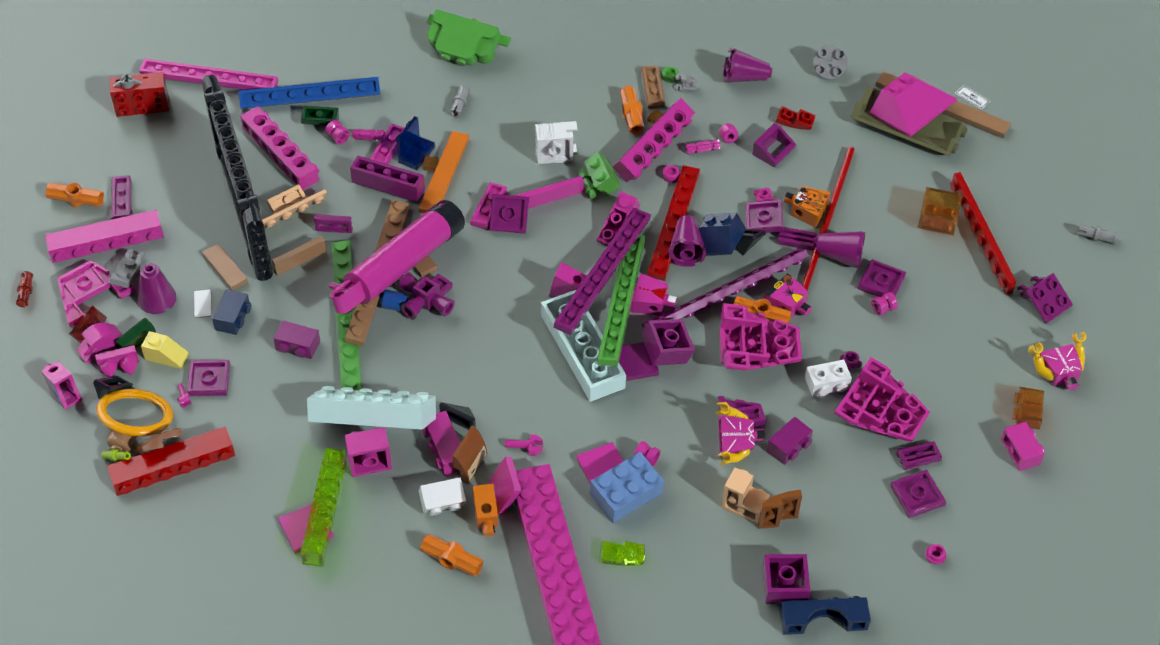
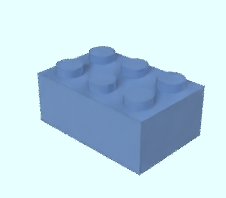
M639 452L591 480L589 494L612 523L661 495L663 493L664 480L644 455Z

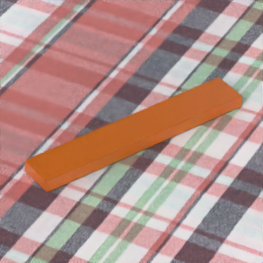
M452 131L419 206V213H425L440 200H444L470 139L469 134Z

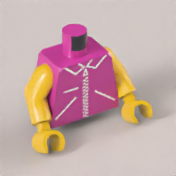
M1077 332L1072 335V341L1076 343V346L1069 344L1043 351V345L1039 342L1035 343V347L1034 345L1029 346L1028 352L1034 355L1033 361L1037 374L1050 381L1053 386L1065 384L1070 391L1076 389L1079 386L1077 380L1084 370L1085 348L1082 346V342L1086 340V333L1081 332L1080 340L1077 338Z
M716 403L721 408L720 411L715 412L717 415H721L718 418V456L723 457V462L719 464L725 465L740 462L750 454V450L755 448V441H765V430L754 429L753 420L748 419L746 414L736 408L730 407L728 403Z

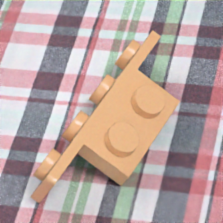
M297 185L268 199L267 204L273 215L262 220L264 227L270 228L277 223L276 221L280 219L286 220L293 216L292 213L296 211L303 212L312 203H315V205L325 200L326 189L307 198L300 185Z

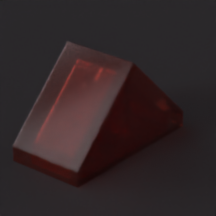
M92 305L69 334L79 343H82L85 339L82 333L94 324L105 322L107 317Z

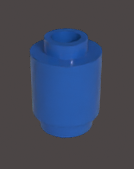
M385 290L380 295L379 304H382L384 309L401 311V305L408 302L409 297L404 295L403 292Z

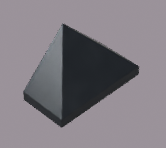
M746 229L736 249L743 256L766 235V231Z
M119 376L94 379L93 382L98 399L116 390L132 388L133 385Z
M440 403V412L446 411L451 422L467 430L471 426L476 427L475 417L469 407Z

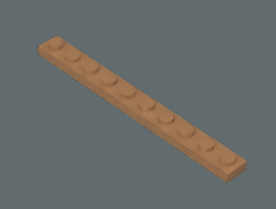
M392 199L375 252L402 232L410 207L409 203ZM381 293L368 304L359 303L356 306L344 342L361 347L364 346Z

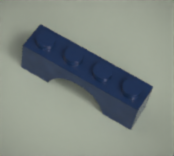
M852 596L840 599L838 597H831L821 600L810 598L802 601L790 599L783 601L780 608L783 635L804 634L808 624L820 617L837 620L844 626L846 631L868 630L871 622L867 597Z

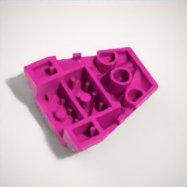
M723 304L719 328L720 363L726 369L747 371L801 362L799 327L778 319L771 321L764 318L765 314L760 312L758 315L747 311L748 307L742 305Z
M870 357L834 414L851 425L912 442L930 411L914 394H908L903 388L904 384L901 380L897 382L891 375L892 371L886 365Z

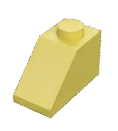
M150 331L141 345L145 360L179 369L182 368L189 355L187 350L170 337Z

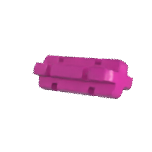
M354 129L352 136L355 140H361L362 138V140L377 139V141H384L386 134L384 130H377L376 132V130L362 129V131L361 129Z
M715 139L711 140L712 142L708 140L696 142L695 144L689 143L686 144L687 154H694L695 151L696 153L711 151V149L719 150L721 146L720 141Z

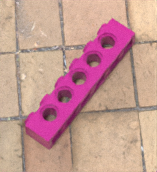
M682 98L677 100L612 166L613 169L626 182L632 178L636 180L642 174L640 170L648 168L652 164L651 159L653 157L656 159L663 152L661 148L668 147L673 142L671 138L673 136L676 138L683 131L681 127H687L693 121L691 117L695 112Z
M256 107L240 116L242 128L296 186L300 185L303 190L319 181L317 165L309 161L307 155L299 150L295 142L292 143L289 140L288 135L279 129L275 121L272 122L267 112H263L259 107Z

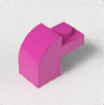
M105 322L94 324L82 333L85 339L76 351L85 363L91 364L96 358L95 355L99 354L102 349L108 351L115 350L117 347L116 340L122 334L114 324Z

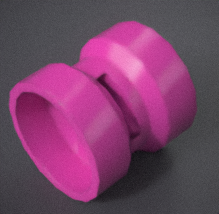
M333 120L326 126V134L333 137V140L339 145L345 143L350 137L349 130L343 127L338 120Z
M891 292L871 300L872 309L877 316L886 314V311L891 312L898 307L897 300Z
M641 441L634 452V455L641 452L652 466L656 464L661 454V450L656 447H650L645 441Z

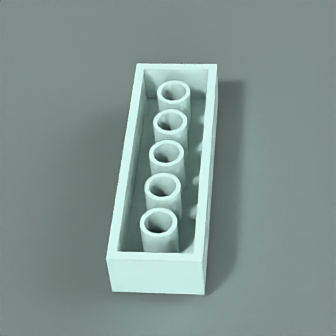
M574 290L541 302V317L591 402L625 389L626 374L619 363L618 366L598 365V355L603 335L589 311H587L571 335L553 328L555 320L576 292Z
M325 386L307 398L308 422L424 429L436 419V400L434 395H428L427 392H418L416 394H409V391L390 393V390L372 392L368 388L355 391L351 387H344L340 390L334 389L333 386Z

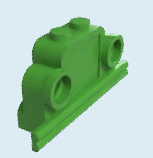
M437 9L434 15H429L426 22L431 25L427 34L429 42L438 51L440 58L445 61H456L457 64L462 66L474 65L477 59L483 64L492 62L495 58L497 44L508 47L511 41V37L501 35L498 27Z

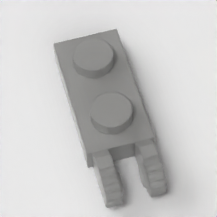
M128 249L125 258H122L111 275L109 283L129 288L141 269L145 253L140 252L135 261L132 259L133 250Z

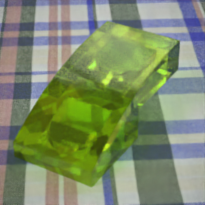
M602 541L599 563L621 566L643 565L645 545L625 541L623 545Z

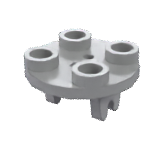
M834 45L820 48L813 60L814 69L819 76L828 80L840 77L846 71L848 65L845 51Z

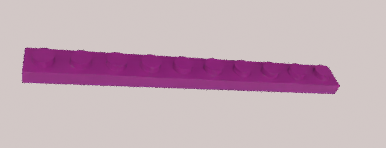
M637 208L633 209L555 320L553 328L569 335L574 332L650 221L651 214Z
M796 249L651 320L691 317L695 311L705 310L713 302L724 301L726 296L738 294L744 287L755 286L757 281L769 279L775 272L780 273L786 271L788 266L792 264L802 263L803 259L809 256L807 249ZM648 321L641 324L643 329Z

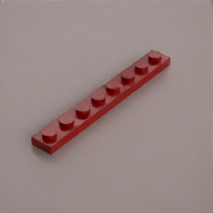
M682 166L647 272L649 277L662 281L666 280L672 258H669V247L678 219L687 215L699 178V168Z
M954 173L953 179L950 182L951 190L955 192L957 202L962 206L966 219L968 218L971 230L975 232L979 246H982L986 260H989L991 270L998 278L1000 288H1003L1006 295L1013 294L1016 280L962 173Z

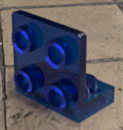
M416 116L407 122L404 130L396 137L399 163L414 170L419 169L435 148V142L420 137L419 121Z

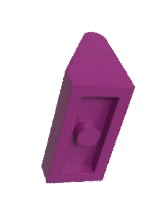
M774 123L754 142L752 155L770 166L776 167L796 147V143L781 126ZM777 140L786 145V147L773 158L767 149Z

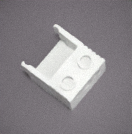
M576 121L535 124L537 164L573 162V154L577 153L576 144L573 145V131L578 130Z

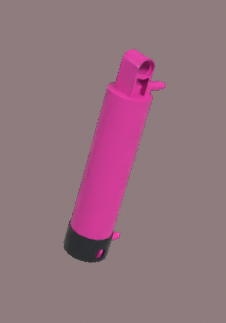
M440 200L425 213H421L419 219L344 276L342 284L330 283L329 288L334 290L330 293V297L336 313H347L359 303L368 304L443 243L449 241L463 230L465 219L458 206L451 201Z

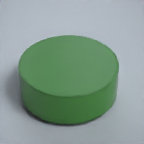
M665 67L662 70L663 81L667 83L676 82L675 76L679 73L678 69L675 67Z

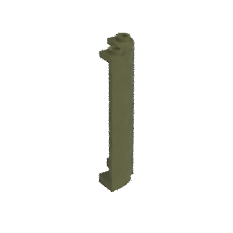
M866 86L861 101L856 102L850 118L948 156L956 153L961 137L964 138L968 131L966 123L939 114L913 136L909 137L870 115V111L881 92L880 90Z

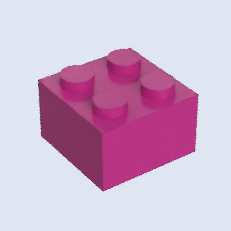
M385 427L352 432L345 435L352 477L392 469Z

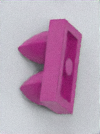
M134 345L95 355L100 372L110 377L119 367L132 375L137 363H139Z

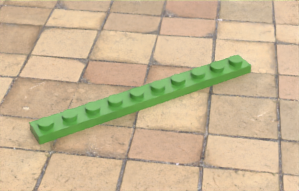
M639 235L619 264L598 355V365L618 366L644 248L645 235Z
M350 240L331 242L334 283L342 284L344 276L352 270ZM354 307L347 313H336L341 388L351 387L353 390L359 391L362 389L358 345L344 342L355 310Z

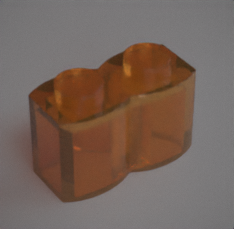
M1020 387L1019 391L1014 393L1013 404H1016V408L1013 409L1012 419L1015 420V425L1027 422L1030 428L1040 430L1043 418L1044 390Z

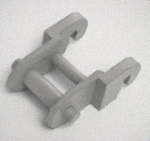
M683 73L676 74L675 79L679 80V77H681V81L685 83L676 84L674 86L675 90H678V87L680 92L697 89L695 82L698 81V78L696 76H688Z

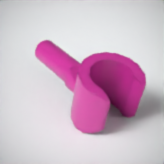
M180 383L178 388L181 396L177 400L180 406L185 408L191 404V400L189 399V394L185 392L183 385Z

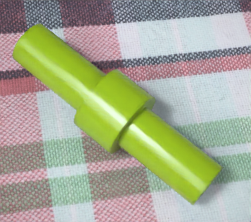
M112 449L111 451H103L101 457L119 462L121 460H129L131 454L130 452H122L119 449Z

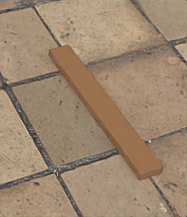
M883 71L876 81V86L883 89L898 77ZM958 101L942 112L945 115L1001 138H1004L1011 125L1010 122Z

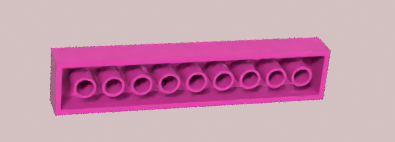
M550 464L516 470L521 492L514 501L553 645H601Z

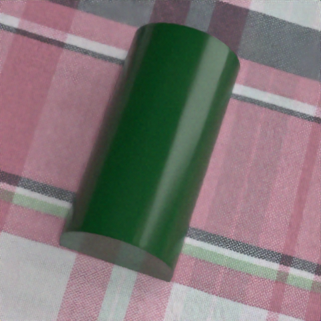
M303 106L302 124L327 126L333 120L339 121L338 108Z
M143 318L116 340L117 349L133 345L136 349L144 342L149 331L156 333L152 323L147 318Z

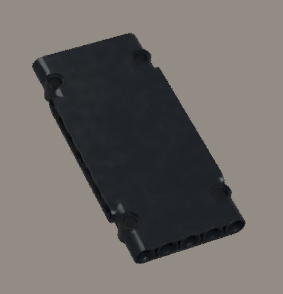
M207 75L201 80L217 156L221 160L250 263L253 265L256 278L259 281H266L273 276L257 196L254 195L251 180L226 105L223 90H221L216 76Z

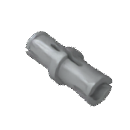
M464 85L459 87L449 112L452 117L457 112L455 118L460 117L462 108L467 103L466 98L470 89L465 86L464 91H462Z
M1080 223L1077 235L1093 238L1094 241L1101 240L1112 244L1115 243L1116 232Z

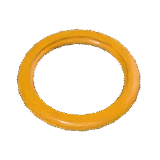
M120 389L110 392L99 400L96 407L97 416L106 427L129 436H150L167 429L174 418L173 409L164 398L141 389ZM138 398L157 405L162 409L164 416L160 422L150 426H129L112 419L107 414L106 408L115 400Z

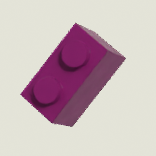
M283 320L273 338L276 350L312 359L320 343L319 330Z
M794 416L768 439L766 451L785 465L790 460L796 459L803 448L806 449L810 446L813 430Z

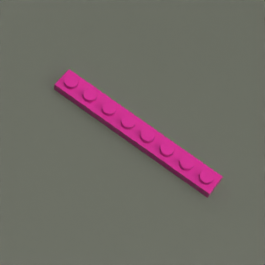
M144 58L139 69L140 74L163 72L165 79L200 84L205 76L214 75L217 77L220 86L244 90L277 87L279 82L278 76Z

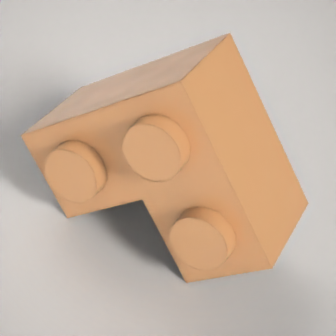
M734 468L724 486L721 508L758 524L761 504L768 500L771 495L762 489L752 487L754 475H751L746 470Z

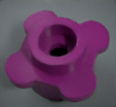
M848 351L840 356V360L845 361L849 371L855 367L860 368L862 366V362L859 361V355L854 351Z

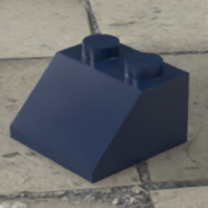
M737 213L706 215L699 227L706 248V256L732 255L746 230Z

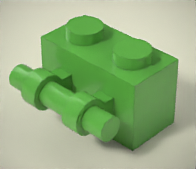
M596 152L584 161L588 172L584 168L578 170L579 176H582L584 180L585 193L589 195L590 199L596 197L595 192L598 190L608 196L621 187L610 161L599 152Z

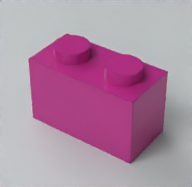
M1027 422L1004 428L1001 440L1018 470L1021 471L1041 465L1045 451L1043 446L1038 443L1033 429L1028 426Z

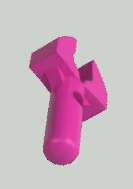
M530 434V438L526 441L505 440L504 445L508 448L526 449L529 452V456H536L542 452V446L533 445H543V440L537 435Z

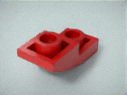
M781 106L775 122L791 128L811 130L816 115L802 109L797 113Z

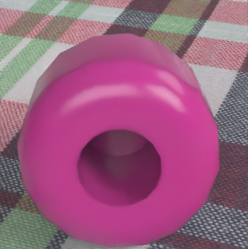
M727 123L720 127L719 135L725 143H733L738 138V131L733 124Z

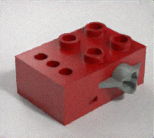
M163 72L137 75L124 74L123 76L110 77V95L116 117L170 111L169 95Z

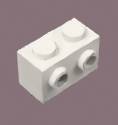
M844 360L809 366L805 374V380L812 397L849 390L852 379Z
M461 477L422 485L418 490L423 513H429L430 516L442 513V510L450 509V511L460 510L466 502Z

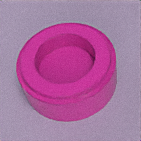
M668 165L663 168V180L669 183L678 181L680 175L678 167Z

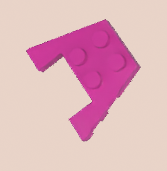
M91 260L57 278L70 327L86 319L84 313L77 305L109 288H112L119 298L123 299L136 292L135 286L131 284L129 288L110 284L112 274L109 273V270Z

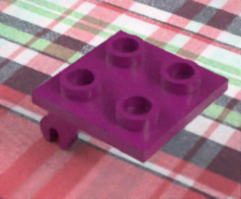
M1054 273L1047 277L1039 278L1038 276H1033L1030 279L1031 282H1036L1033 286L1026 287L1025 285H1020L1017 288L1018 291H1023L1020 294L1021 296L1029 297L1045 324L1073 305Z

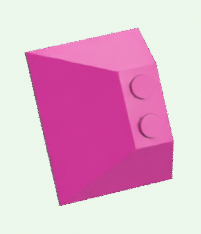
M904 72L881 90L870 111V115L911 137L955 103L957 98L914 75Z

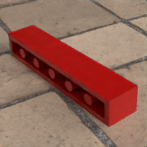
M225 426L132 457L129 460L108 465L107 468L116 495L119 496L142 487H148L160 481L169 480L181 474H187L192 470L207 467L219 461L228 460L235 456V452Z

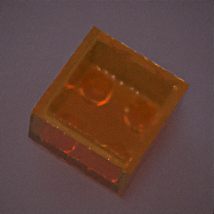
M926 187L917 228L954 235L963 194Z

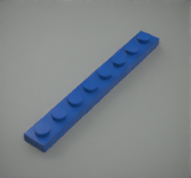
M379 77L242 90L238 92L240 108L248 109L380 95Z

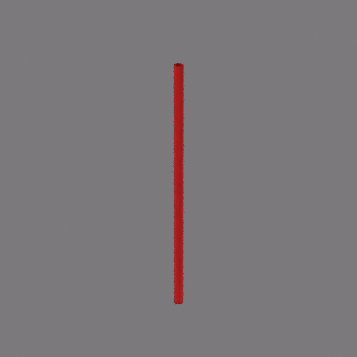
M848 147L819 233L828 232L855 151L853 147ZM816 248L813 250L802 286L807 291L820 253L816 252Z

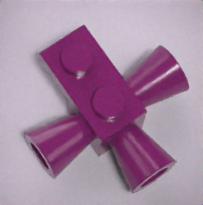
M408 272L400 280L399 288L413 293L414 296L413 299L401 305L402 312L408 318L414 320L422 308L429 311L433 306L444 317L448 316L453 310L455 301L444 297L453 288V282L440 274H437L432 280L424 276L418 281Z

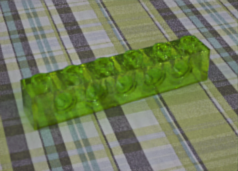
M325 448L301 548L303 565L324 567L330 533L347 465L346 450Z

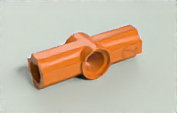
M625 86L620 90L623 117L627 120L629 132H632L634 135L640 134V132L644 131L641 102L637 99L635 88Z
M48 183L46 187L47 198L69 202L73 207H79L83 204L102 207L104 202L103 191L82 188L79 183H70L68 185Z
M736 296L734 305L748 307L747 311L756 315L759 312L765 314L764 318L771 321L778 319L786 323L790 322L792 311L772 306L766 299L754 301Z
M431 534L426 535L422 540L420 551L438 559L444 567L451 570L456 568L473 577L478 576L484 561L466 552L460 544L454 541L447 543Z

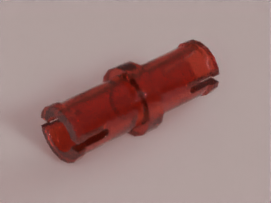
M29 271L21 273L20 284L17 286L18 296L16 305L22 308L29 305V297L33 291L32 280L34 275Z

